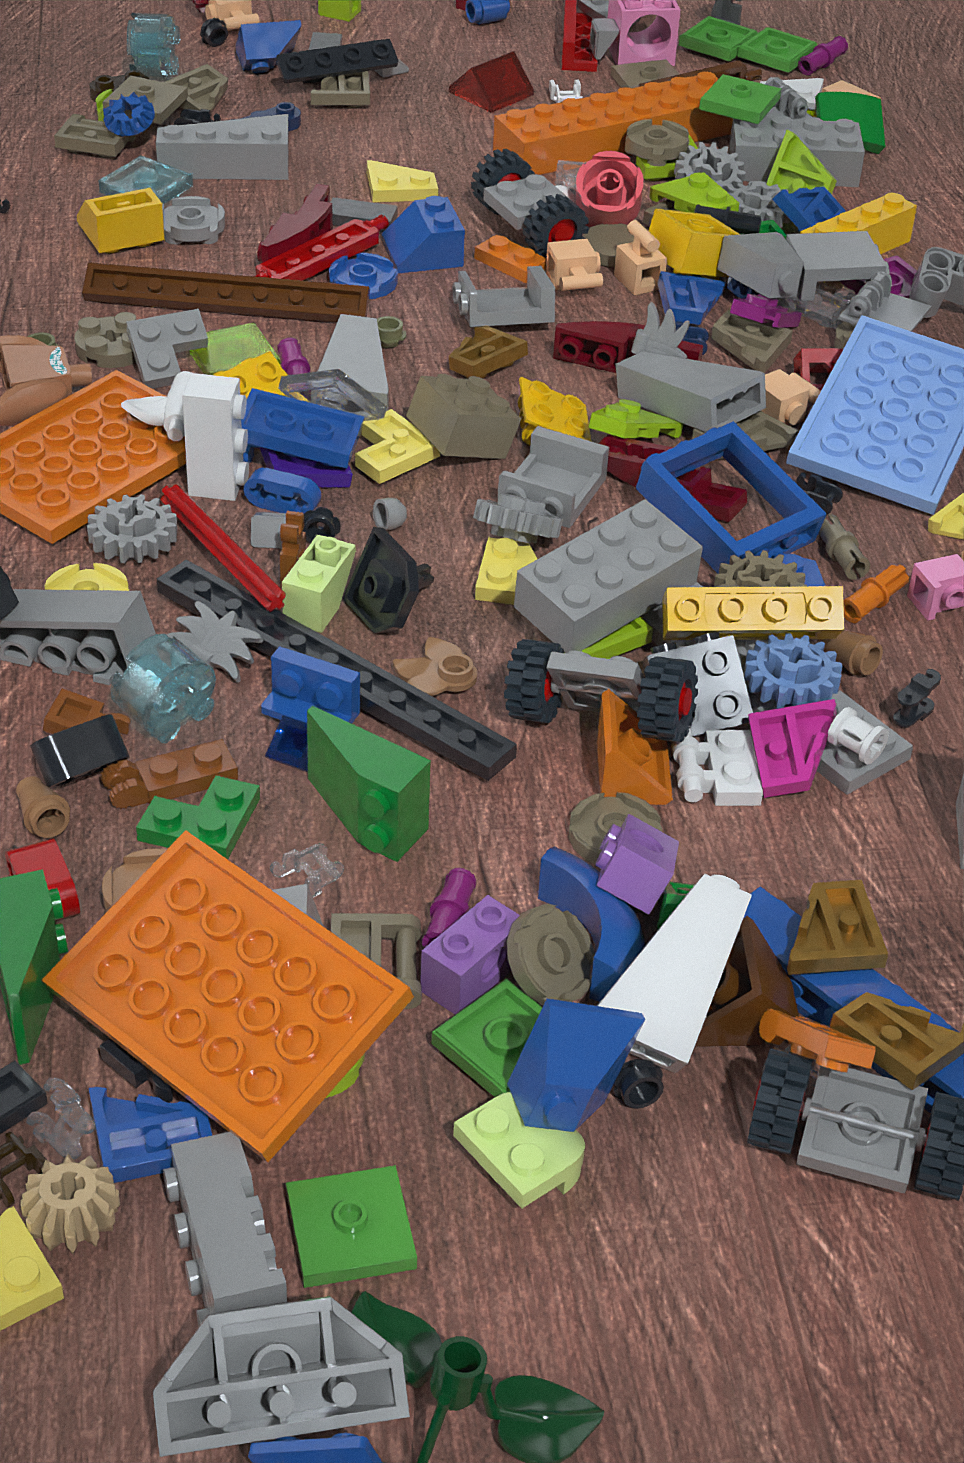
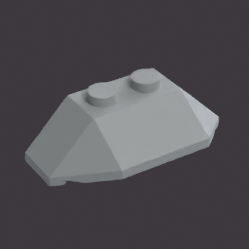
M331 1296L208 1314L153 1389L160 1457L410 1417L402 1353Z

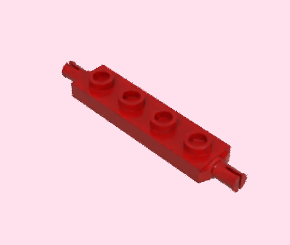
M382 214L370 221L353 219L255 266V277L301 281L311 278L329 268L338 258L348 255V258L378 244L379 231L388 227V219Z

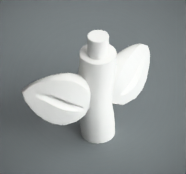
M183 371L178 373L174 378L167 397L153 396L125 400L121 403V407L146 424L153 426L164 425L169 439L180 441L185 436L182 394L192 372Z

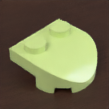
M511 1092L503 1093L454 1122L453 1136L521 1209L555 1187L564 1195L575 1185L580 1177L585 1151V1142L581 1134L577 1130L569 1132L525 1126Z

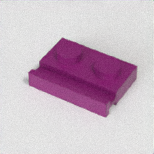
M747 294L746 299H733L730 310L732 314L760 323H773L772 326L776 328L798 327L802 316L801 312H787L788 308L777 305L779 299H769L762 294H758V296Z

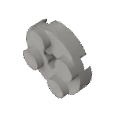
M199 196L178 197L172 199V206L164 209V204H162L164 239L169 244H180L183 241H199L203 244H213L218 241V234L225 228L224 208L219 203L218 208L211 206L210 199Z

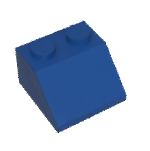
M429 196L426 199L414 200L381 234V240L398 273L464 266L465 229L448 197Z

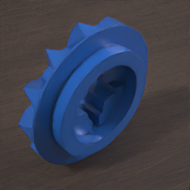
M135 92L129 97H124L121 94L119 100H109V107L103 109V120L107 129L119 136H133L145 131L152 124L155 117L153 104L148 101L146 95L138 97ZM131 110L132 118L129 119V117L126 116L124 111Z

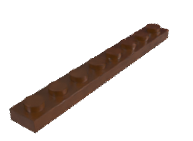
M88 262L82 295L85 301L338 322L340 314L367 317L370 290L369 286Z

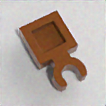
M287 511L286 524H281V588L282 581L306 550V532H303L304 513Z
M62 688L44 718L43 731L54 734L106 715L103 714L104 703ZM110 713L113 715L119 732L128 735L131 719L124 714Z

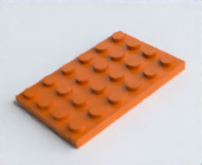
M115 370L0 433V513L53 544L88 523V515L95 514V506L107 507V499L110 498L120 502L123 495L131 497L185 465V436L180 441H173L169 439L164 425L153 426L146 424L121 407V403L125 400L167 396Z
M186 830L42 979L48 990L224 1129L239 1138L243 1144L267 1163L414 998L410 987Z

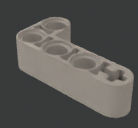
M931 247L925 252L913 278L909 299L932 306L925 318L933 317L937 314L943 299L964 306V255L940 247Z

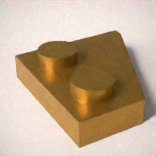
M490 326L474 327V338L465 337L461 342V346L454 349L449 355L450 370L462 374L466 378L470 376L484 378L487 376V373L500 367L511 366L514 361L527 356L528 343L523 339Z
M865 992L835 1012L830 1027L875 1046L876 1052L873 1062L911 1090L917 1088L964 1054V1023L959 1033L929 1023L930 1012L912 1006H900L890 999Z

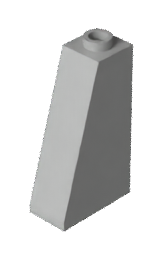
M340 314L312 384L314 404L365 416L364 421L388 411L389 388L376 318Z
M643 351L616 363L618 398L638 402L645 409L704 432L714 427L719 428L733 421L737 423L766 408L765 373L761 371Z

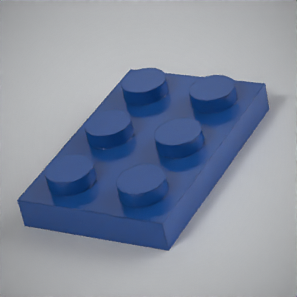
M254 388L251 389L246 399L245 417L243 420L241 419L242 429H247L248 446L279 451L289 457H303L319 461L329 467L348 468L362 431L365 416Z

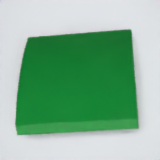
M820 92L815 96L817 118L823 121L849 119L857 122L860 126L864 150L879 154L886 147L880 98L853 92Z

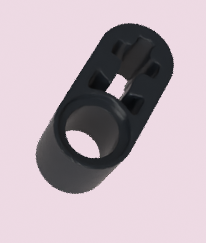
M112 714L104 715L54 733L30 745L46 786L50 789L103 771V768H106L107 765L116 764L118 761L130 758Z

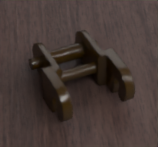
M10 1131L5 1134L6 1143L0 1146V1160L12 1152L18 1158L0 1169V1200L3 1199L7 1208L15 1204V1200L9 1187L3 1181V1177L22 1165L29 1171L34 1169L38 1174H42L44 1162L47 1160L34 1145L27 1149L23 1145V1138L21 1136L17 1138Z

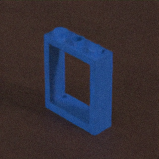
M734 421L719 428H711L705 434L690 441L684 440L665 452L650 455L641 466V473L636 485V489L648 502L703 546L701 557L717 574H719L720 564H729L730 556L732 555L744 559L745 551L750 550L754 556H760L761 552L765 550L768 552V558L773 559L775 552L790 554L814 542L827 515ZM723 457L784 519L736 541L678 482L676 477Z

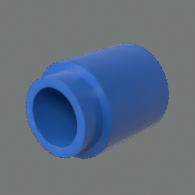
M467 0L465 5L466 15L471 23L478 25L502 21L506 19L510 11L509 0Z

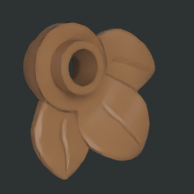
M428 637L425 643V657L393 659V667L399 678L430 696L444 691L462 692L474 686L477 681V669L473 665L472 659L462 654V650L458 646L442 639Z

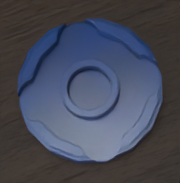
M360 253L356 254V259L349 260L348 255H345L331 264L329 268V283L369 286V299H376L386 296L395 290L398 284L397 268H393L394 263L388 258L377 254Z

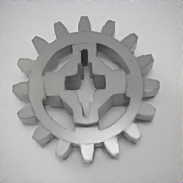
M699 142L698 149L689 145L687 152L679 153L674 170L675 180L688 177L693 173L705 172L728 192L730 187L736 188L738 183L743 184L745 171H743L744 162L737 161L739 154H728L727 146L717 149L715 142H712L710 147H706L703 142Z
M749 181L747 186L738 183L736 188L730 187L728 189V193L739 202V212L760 215L762 221L774 220L780 228L783 227V223H791L787 215L772 200L781 191L777 184L768 186L766 182Z
M501 493L499 494L498 502L488 499H477L473 515L474 519L492 525L491 534L524 543H537L538 535L548 538H559L563 518L544 512L546 503Z
M141 494L138 497L123 495L120 502L110 498L107 499V507L97 505L95 506V514L88 515V541L93 544V551L95 553L104 551V556L107 560L114 556H120V563H125L127 560L132 559L142 563L143 556L149 555L156 559L159 558L158 550L167 552L171 550L170 543L177 541L176 513H171V506L169 504L160 506L159 498H154L149 502L145 501V496Z

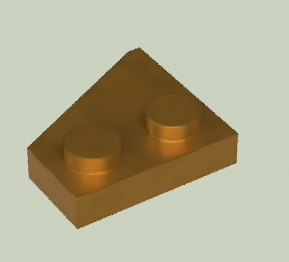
M862 879L813 883L794 947L789 956L788 974L885 968L888 951Z

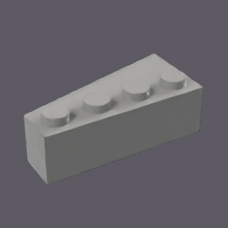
M288 114L157 128L156 137L158 179L289 180Z
M13 589L19 603L0 620V660L28 667H31L34 662H38L51 668L54 673L69 676L71 671L93 675V682L111 685L113 680L130 684L131 691L144 694L166 662L141 591Z
M231 1132L171 1144L173 1167L163 1169L164 1181L169 1203L179 1201L182 1213L174 1214L180 1249L190 1247L193 1260L185 1261L191 1296L202 1294L205 1306L204 1309L196 1310L198 1327L208 1314L287 1303L286 1280L282 1268L277 1269L275 1246L271 1234H266L263 1209L258 1195L254 1196L252 1175L240 1139Z

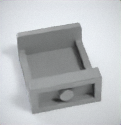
M867 231L787 234L786 241L804 262L797 291L800 301L814 300L816 284L819 281L865 279L868 282L871 281V277L876 272L889 273L888 263L883 260L879 253L878 245L874 244Z
M528 266L527 287L476 290L467 272L458 271V282H453L452 287L454 304H458L460 315L465 316L470 327L555 322V286L542 266Z
M537 426L531 433L530 454L515 473L503 471L499 475L498 498L500 493L511 494L546 503L544 512L563 518L562 526L570 528L606 480L609 447Z

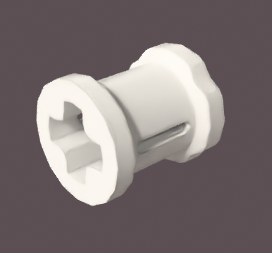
M850 707L844 708L835 717L828 730V742L835 746L844 745L859 754V760L867 765L879 757L889 737L888 729L881 725L874 727L857 717V711Z

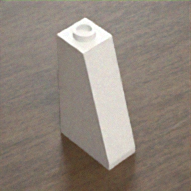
M704 874L597 1005L642 1013L646 1020L629 1053L644 1060H650L654 1064L674 1073H677L686 1066L690 1060L752 894L741 890L740 885L733 879L722 875L709 876Z

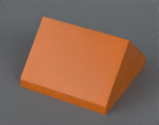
M607 689L601 696L597 735L600 793H605L604 797H616L617 792L629 793L645 800L649 804H668L673 801L667 741L642 736L640 734L641 730L638 727L640 718L637 717V712L610 689Z

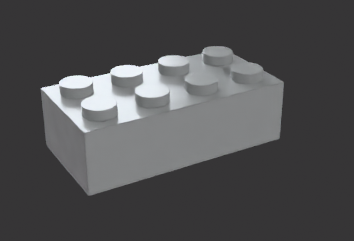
M778 115L773 118H763L759 124H754L733 118L729 154H739L737 161L744 162V181L767 182L786 130L794 132L837 180L835 186L859 187L865 154L859 123L849 119L823 121L820 118L808 117L802 120Z
M644 499L519 569L516 578L514 608L553 643H559L566 654L572 650L582 651L660 605L667 587H690L697 582L703 546Z

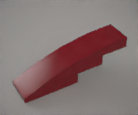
M610 434L606 435L598 443L609 447L607 471L634 487L637 485L641 466L650 455L660 454L674 448L621 438ZM700 466L676 477L678 482L716 519L730 522L748 503L747 489L713 483L711 468Z

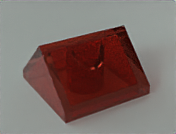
M515 51L470 68L449 86L450 93L490 113L534 95V89Z

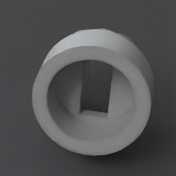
M397 498L377 499L373 505L374 522L377 527L384 528L386 531L394 530L405 522L407 509Z

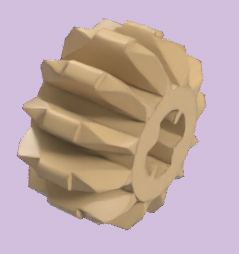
M67 1153L62 1164L55 1165L45 1160L42 1174L28 1175L27 1191L22 1194L23 1199H21L22 1215L26 1218L27 1229L33 1239L43 1238L44 1244L48 1247L49 1251L61 1243H66L67 1248L74 1254L78 1242L85 1240L96 1246L100 1238L99 1232L113 1231V1224L115 1223L114 1213L118 1212V1207L120 1206L119 1191L115 1188L113 1175L109 1172V1168H97V1164L91 1155L80 1163H75L74 1159Z

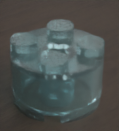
M131 13L134 20L128 21L127 55L134 57V64H129L130 71H140L148 77H171V75H178L179 59L178 56H175V45L180 43V28L175 26L174 17H171L170 14Z
M166 634L153 635L132 649L125 658L130 665L125 670L123 676L116 671L111 683L110 693L113 702L145 731L162 743H168L173 740L178 734L180 727L192 719L196 721L205 719L211 713L215 701L211 698L216 681L213 668L183 642L174 636L169 638Z

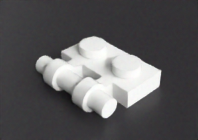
M689 729L687 737H684L683 742H673V757L680 766L676 773L678 787L684 791L685 799L688 802L701 800L703 793H713L715 806H761L763 789L750 730H706L704 742H698L693 737L691 729ZM699 765H708L709 770H703Z

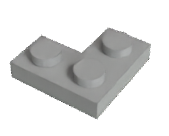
M199 309L126 321L128 337L142 382L152 389L172 385L175 376L181 372L175 353L208 347V336Z

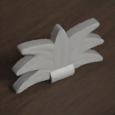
M650 302L647 308L646 326L644 329L637 330L631 350L632 353L638 354L643 351L686 359L687 355L677 346L686 335L690 322L688 320L685 321L676 330L674 314L671 309H668L660 326L656 306L653 302Z
M196 601L195 606L200 612L201 617L182 616L176 619L180 626L190 632H173L163 635L162 639L167 644L187 649L186 656L188 660L206 670H212L214 667L221 668L239 683L241 681L240 671L232 657L253 664V656L245 643H262L263 638L255 631L237 627L238 616L234 611L227 613L219 620L209 607Z

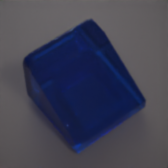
M283 715L265 757L308 772L307 723Z

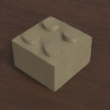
M438 374L437 377L420 376L406 415L443 456L506 459L521 418L509 407L510 403L504 398L499 397L490 388V383L476 376H470L468 379H459L447 374Z

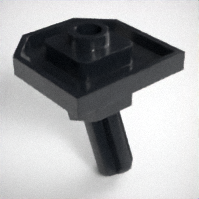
M373 527L342 599L373 633L385 634L404 627L419 594V589L431 585L434 582V576L430 574L431 567L428 564L424 563L417 566V562L384 528Z

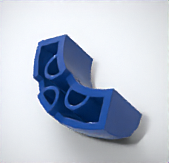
M552 847L541 858L538 899L548 904L557 905L555 907L562 912L568 910L578 918L585 929H588L595 943L589 998L600 1002L645 947L642 928L629 903L597 886L600 875L597 869L567 851Z

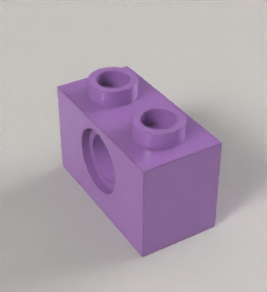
M628 814L621 827L614 823L612 824L599 849L602 851L595 863V866L601 868L597 886L641 911L650 914L674 874L679 841Z
M489 895L483 898L422 950V993L455 1015L486 994L512 971L508 961L507 939L512 923L520 915Z

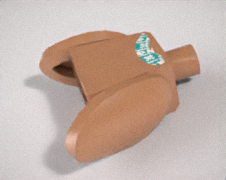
M20 335L0 336V373H2L6 390L0 397L1 426H15L71 395L72 387L88 386L92 383L90 363L69 365L63 347L48 346L32 337Z

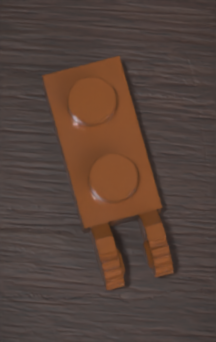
M219 739L135 761V763L128 760L118 761L116 764L112 763L103 768L100 778L104 787L112 789L109 791L112 805L116 808L127 809L128 806L135 807L146 803L150 804L154 796L174 799L207 790L215 776L238 780V767L224 740Z

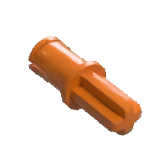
M891 565L875 578H866L861 583L860 589L848 598L843 599L844 618L850 623H858L873 609L886 606L890 596L909 582L906 568L903 565Z

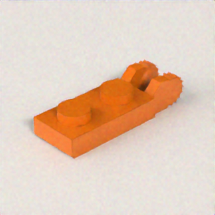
M767 1009L759 1021V1033L763 1040L780 1045L786 1039L791 1046V1052L815 1059V1063L846 1073L848 1072L849 1064L870 1069L872 1067L876 1052L875 1046L829 1026L801 1016L792 1017L773 1009Z

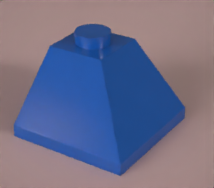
M301 20L241 24L235 49L243 71L252 70L253 73H264L269 71V69H273L277 65L276 56L278 54L290 53L294 49L301 29Z
M547 998L507 1082L524 1125L574 1132L605 1103L646 1020L643 1014Z

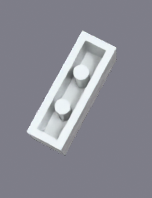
M192 373L182 394L188 495L235 501L240 487L245 485L249 477V463L243 462V453L246 451L248 442L247 429H242L241 419H244L246 413V395H240V378Z

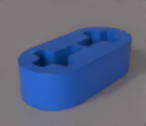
M270 468L256 469L244 485V493L249 502L259 508L279 513H286L287 511L302 513L308 510L314 511L322 496L320 488L311 479Z

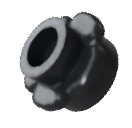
M219 18L206 20L200 31L202 42L212 47L222 45L228 37L225 22L219 20Z
M318 507L315 511L308 510L304 513L303 532H306V540L309 543L313 541L316 535L335 538V534L340 532V520L333 516V512L330 509ZM317 523H323L324 527L318 526Z
M634 1059L623 1064L614 1082V1094L618 1099H623L625 1104L631 1108L639 1109L653 1104L660 1098L664 1089L661 1068L654 1066V1063L650 1060Z

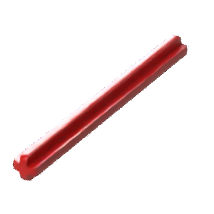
M175 484L171 488L167 485L163 487L162 492L164 495L161 498V502L164 505L169 504L171 506V512L176 513L177 519L267 611H272L275 608L281 610L285 606L283 600L286 597V593L179 485Z

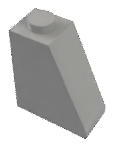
M778 232L728 235L723 238L717 269L771 299L797 295L804 262L782 234Z

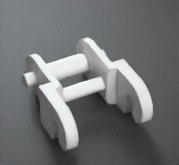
M549 80L550 99L556 103L563 102L567 98H582L580 96L581 84L579 80H574L573 91H560L559 86L555 84L554 80Z

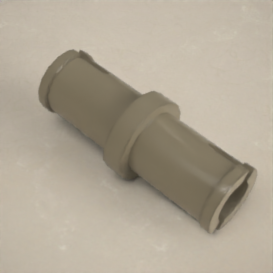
M828 514L832 525L825 517L818 533L826 544L827 554L833 561L840 564L849 579H857L852 569L856 570L860 578L864 577L870 570V562L860 551L858 539L852 532L845 530L836 515Z

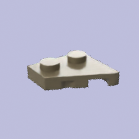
M205 64L164 83L188 88V98L180 105L182 109L199 111L206 109L212 112L227 90L228 78L210 65Z

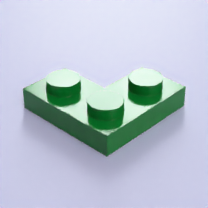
M215 776L199 806L154 796L136 826L137 841L169 848L186 830L223 857L229 859L260 800V785Z

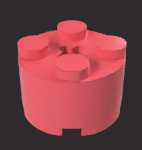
M616 151L599 152L579 168L576 178L575 204L586 213L585 216L589 220L586 226L592 227L600 224L628 225L637 217L642 201L643 174L640 168H637L627 155Z

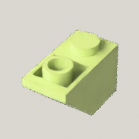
M316 535L282 581V590L286 593V597L283 600L285 603L283 614L314 631L322 633L340 607L355 556L356 545L337 540L333 537Z

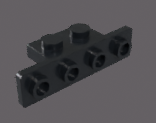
M390 39L278 54L276 56V63L283 82L293 83L302 81L303 84L322 81L326 77L397 67L399 62Z

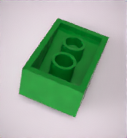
M312 705L307 710L308 780L358 844L365 846L374 853H379L398 862L429 829L431 760Z
M43 869L0 878V987L19 1065L30 1063L55 995L48 990L42 979L60 961L59 955L68 953L63 924H55L56 919L64 918L58 888L48 890Z

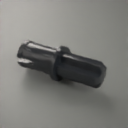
M700 204L696 205L694 213L711 215L737 233L756 234L760 232L762 223L760 215L731 211V207L728 206L725 210L701 206Z

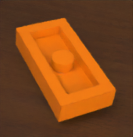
M495 235L475 246L474 259L521 282L527 283L528 266H542L546 272L547 258L535 253L530 248H524L510 241L505 236Z

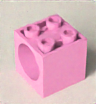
M609 0L608 18L614 19L619 28L617 37L608 48L616 65L667 59L672 66H675L681 10L676 0ZM651 14L657 15L654 22L645 30L628 32L631 25L640 17Z

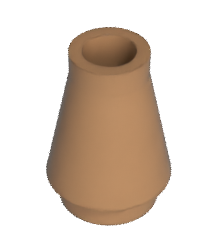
M843 630L836 639H817V643L821 641L825 643L824 652L835 651L837 653L836 661L842 663V666L853 675H870L881 662L883 649L877 643L874 636Z
M26 777L19 782L16 794L20 799L23 820L27 830L43 838H52L61 834L69 823L70 807L68 802L47 787L38 777Z

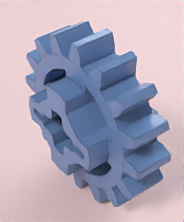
M786 633L784 640H779L772 634L768 636L767 644L757 640L754 650H748L744 679L750 682L748 689L750 692L761 691V702L764 703L773 699L776 701V708L779 709L785 705L796 706L819 702V700H831L832 695L838 694L842 663L835 662L837 656L835 651L824 652L825 643L822 641L813 645L810 644L809 636L804 635L801 639H794L791 633Z

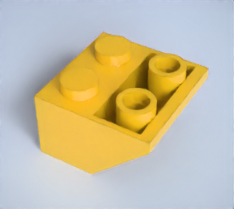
M151 188L85 200L77 214L78 224L99 253H115L123 248L133 246L145 247L153 242L165 240L162 202Z

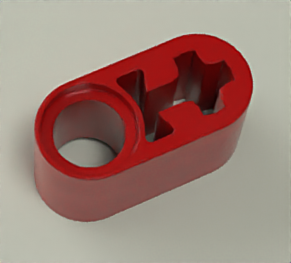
M54 838L5 851L9 876L43 869L48 890L58 888L64 918L80 914V904L73 879Z

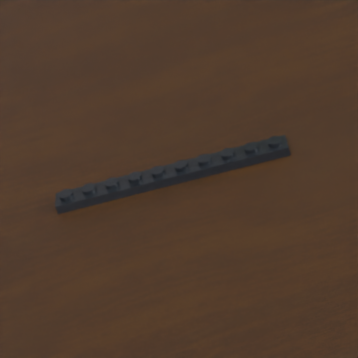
M187 559L157 578L158 593L200 617V612L195 606L196 601L209 607L219 620L227 613L234 611L238 616L237 627L255 631L263 638L262 643H247L270 657L281 646L360 672L361 709L483 779L489 781L516 758L517 744L282 612L276 609L267 611L253 596Z

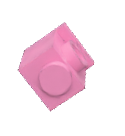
M958 554L914 563L907 597L927 621L935 619L937 612L964 606V561Z

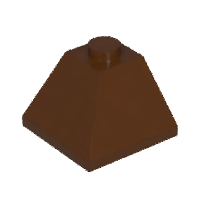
M749 916L744 917L695 1047L760 1046L767 1042L760 1037L759 1021L767 1009L781 1011L792 1017H799L792 981L756 923Z

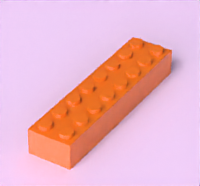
M700 72L696 76L686 78L674 77L671 81L661 83L648 82L641 87H623L616 92L606 94L593 93L590 97L580 99L567 98L560 103L550 105L538 104L535 108L525 110L512 109L505 114L495 115L493 151L497 149L503 152V149L513 151L532 167L531 170L535 174L541 175L582 166L583 163L586 164L591 160L593 155L603 151H616L631 156L632 154L625 152L627 129L632 123L640 120L652 119V125L661 126L663 120L676 122L688 130L694 142L731 135L733 118L699 109L701 97L719 79L714 73Z

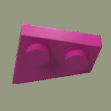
M835 699L748 714L764 798L810 790L828 740V730L837 715Z

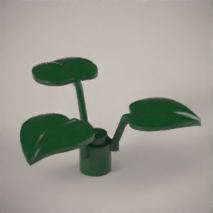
M366 1291L362 1292L351 1312L353 1315L402 1353L406 1383L409 1382L414 1388H420L431 1378L430 1390L437 1401V1405L416 1463L429 1462L447 1411H458L468 1407L477 1399L478 1393L481 1395L486 1415L490 1419L500 1420L497 1438L501 1446L510 1455L525 1463L563 1462L579 1449L602 1422L604 1410L568 1388L538 1377L525 1375L511 1376L501 1380L495 1388L494 1395H492L491 1385L493 1377L489 1374H484L487 1365V1354L477 1341L464 1336H456L442 1343L436 1330L422 1318L408 1311L388 1305Z

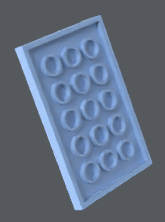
M861 315L791 446L786 463L934 515L964 450V349Z

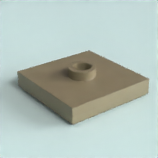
M667 59L611 65V76L621 88L639 87L640 83L679 75Z
M130 76L103 101V109L109 107V100H119L121 94L124 97H129L135 92L138 97L146 95L148 101L153 104L155 117L152 123L162 124L188 98V88ZM131 110L124 111L126 116L132 118Z

